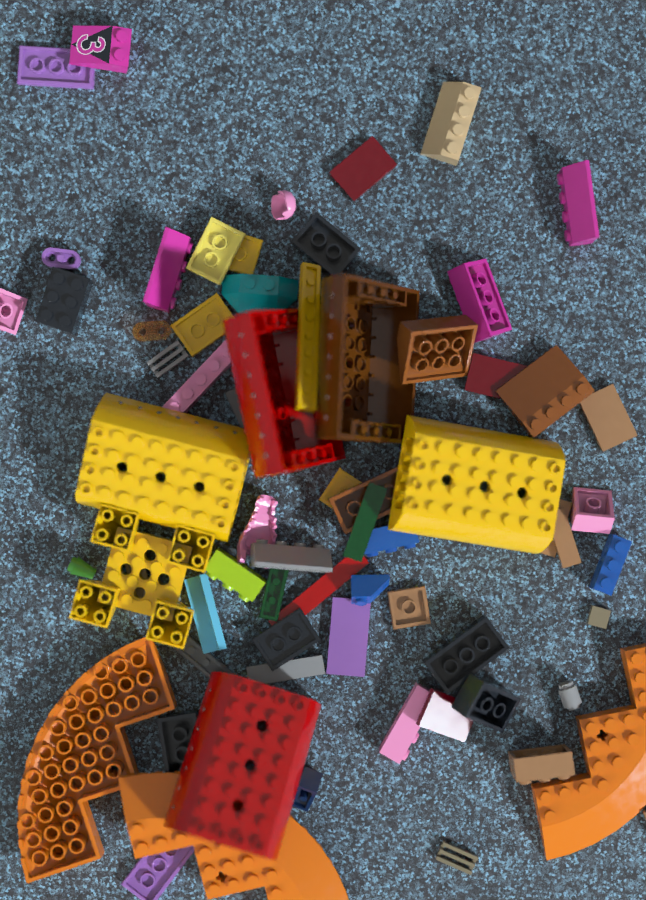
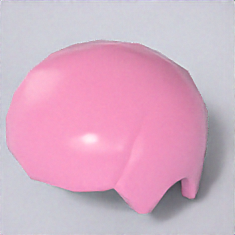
M286 190L278 191L279 194L272 196L271 213L276 220H286L293 216L296 209V200L291 192Z

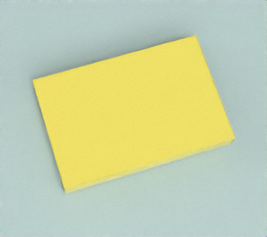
M211 217L186 269L221 286L246 233Z

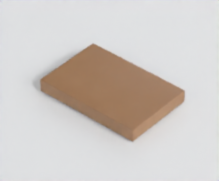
M614 384L592 393L579 403L602 452L638 436Z

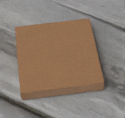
M425 585L387 591L393 630L431 624Z

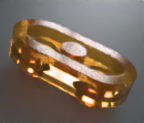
M163 320L139 322L133 327L132 333L134 338L140 342L165 340L171 335V327ZM161 327L165 328V333L159 334ZM142 329L146 330L144 336L140 335V330Z

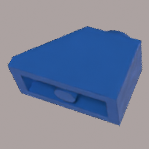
M390 574L351 575V604L358 606L370 604L389 586Z

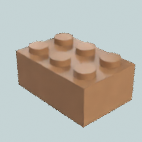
M565 744L508 751L511 775L516 783L519 782L521 785L530 784L533 780L548 782L551 780L550 778L557 777L560 780H565L575 775L572 751Z

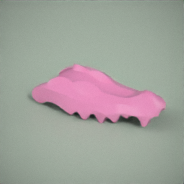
M259 495L257 497L253 513L238 540L237 562L244 563L246 556L250 557L251 543H256L257 539L268 540V544H275L277 518L274 514L278 501L268 495Z

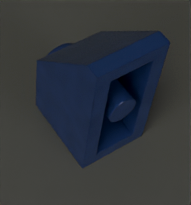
M304 767L293 807L308 812L317 794L323 773L313 768Z

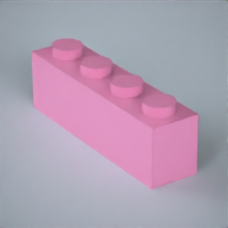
M417 682L415 683L378 748L379 753L398 764L402 760H406L410 752L408 750L411 743L414 744L419 737L417 732L420 726L416 722L430 692L428 688Z

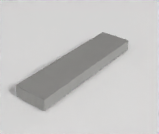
M322 654L291 659L273 672L267 663L246 667L248 679L263 684L325 674Z

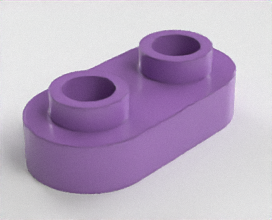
M49 247L42 253L43 263L51 268L75 270L81 264L79 254L73 250ZM55 255L56 259L50 261V256ZM70 258L75 259L73 264H69Z

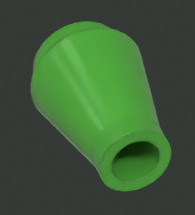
M73 556L67 571L71 572L70 574L92 580L97 569L90 566L80 557L76 558Z

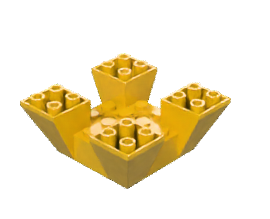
M101 503L90 542L112 547L102 581L79 580L69 618L108 628L116 608H122L151 616L146 639L184 649L194 610L179 602L180 594L188 568L205 573L215 534L177 524L173 540L139 531V513ZM147 550L155 552L156 557L154 560H149L146 557ZM124 563L131 565V573L123 571L122 566ZM144 568L148 569L151 573L150 578H143L141 570ZM160 574H167L169 582L162 583L159 579ZM142 587L145 590V596L139 597L136 594V588Z

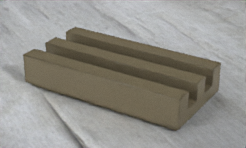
M444 840L435 857L436 860L469 875L472 874L475 863L479 858L478 855ZM444 847L456 851L462 855H465L471 858L472 860L468 861L462 857L444 850ZM441 854H443V855H445V856H448V857H450V858H452V859H455V860H457V861H459V862H461V863H464V864L468 865L469 867L467 868V867H465V866H463V865H460V864H458V863H456V862H454V861H451V860H449V859H447V858H445V857H442Z

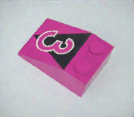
M73 26L69 64L127 74L132 29L117 26Z

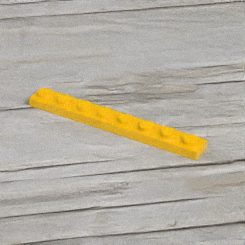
M302 262L300 265L295 409L315 412L317 410L321 266Z

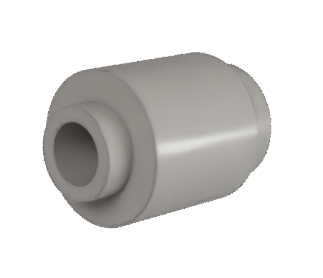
M572 680L558 684V693L563 707L568 708L569 711L578 709L582 700L576 684Z

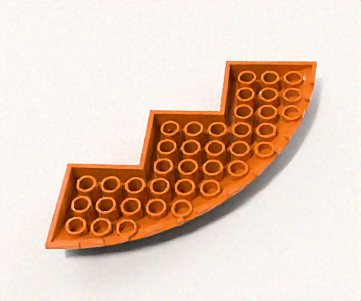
M143 637L121 647L100 660L64 693L40 728L27 757L17 806L18 845L26 883L102 858L105 851L88 800L120 790L119 776L139 773L124 726L174 710L177 707L166 669L154 641ZM113 765L118 767V772L115 769L112 770Z
M646 643L620 648L631 705L575 716L587 773L573 775L565 780L553 779L548 782L531 784L546 860L572 854L599 842L616 832L646 806ZM600 730H602L603 734L599 737L597 734H600Z
M142 772L118 777L125 821L135 859L193 845L207 900L265 886L268 900H349L341 878L332 861L324 852L323 847L292 815H290L278 858L277 860H272L163 826L180 772ZM240 799L234 800L232 808L235 811H240L243 808V802Z

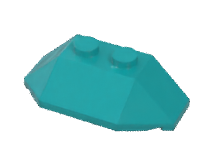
M231 274L225 276L222 282L221 294L238 314L248 311L287 309L297 301L299 280L281 276Z

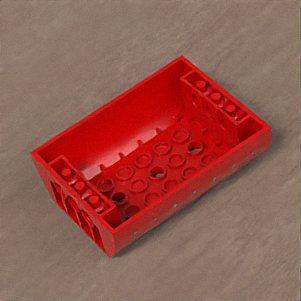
M299 309L248 311L223 321L224 334L227 340L232 373L234 374L240 412L243 417L244 431L248 441V450L255 478L286 473L346 458L341 440L314 438L316 411L308 412L295 409Z
M216 671L211 672L163 826L257 856L277 860L322 705L313 699L238 675ZM259 720H264L267 724V728L263 732L258 731L256 728ZM248 759H252L255 763V768L252 771H247L244 767ZM236 799H240L243 802V808L240 811H235L232 808V803Z

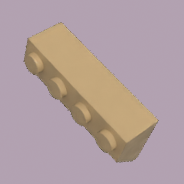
M443 82L420 155L457 166L482 87L466 82Z

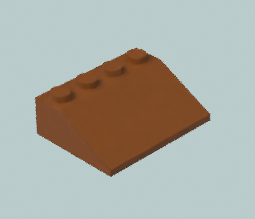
M467 315L400 322L397 336L400 383L404 385L467 376L478 324Z
M554 345L495 390L526 434L532 438L536 437L595 391L585 376L557 345Z

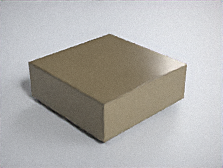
M591 605L586 623L606 629L611 610Z

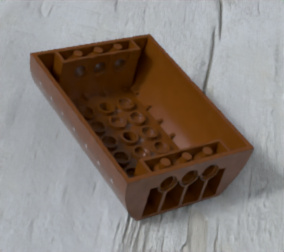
M348 274L333 275L322 279L317 410L315 414L314 438L402 444L406 416H414L416 383L404 385L400 383L397 336L400 322L418 320L420 291Z

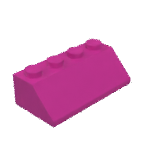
M584 160L562 167L559 174H557V183L561 185L562 191L559 194L560 203L564 206L562 220L563 223H566L567 228L564 235L565 241L569 243V247L592 244L599 238L589 160Z
M165 227L143 302L148 307L170 313V310L175 308L177 298L174 297L176 291H180L182 285L181 274L186 272L188 264L186 258L188 254H191L194 244L191 243L192 240L189 236Z
M487 259L463 263L447 271L462 315H467L478 324L474 343L513 330Z

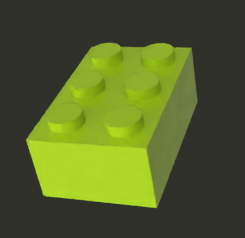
M221 548L216 550L206 567V575L213 580L218 578L223 582V587L229 591L233 589L239 593L238 597L245 602L249 600L253 602L267 579L245 564L237 562L236 558Z

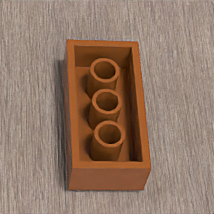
M398 466L328 498L344 534L352 530L369 482L388 489L377 519L390 514Z

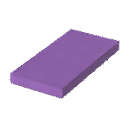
M19 45L17 84L94 90L95 68L70 65L71 48Z
M333 597L326 674L365 677L371 603L358 606L351 604V598Z
M193 845L141 857L122 881L121 885L140 900H158L193 854Z

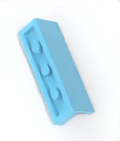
M205 573L185 579L184 583L191 609L194 610L193 617L203 653L226 649L208 576Z

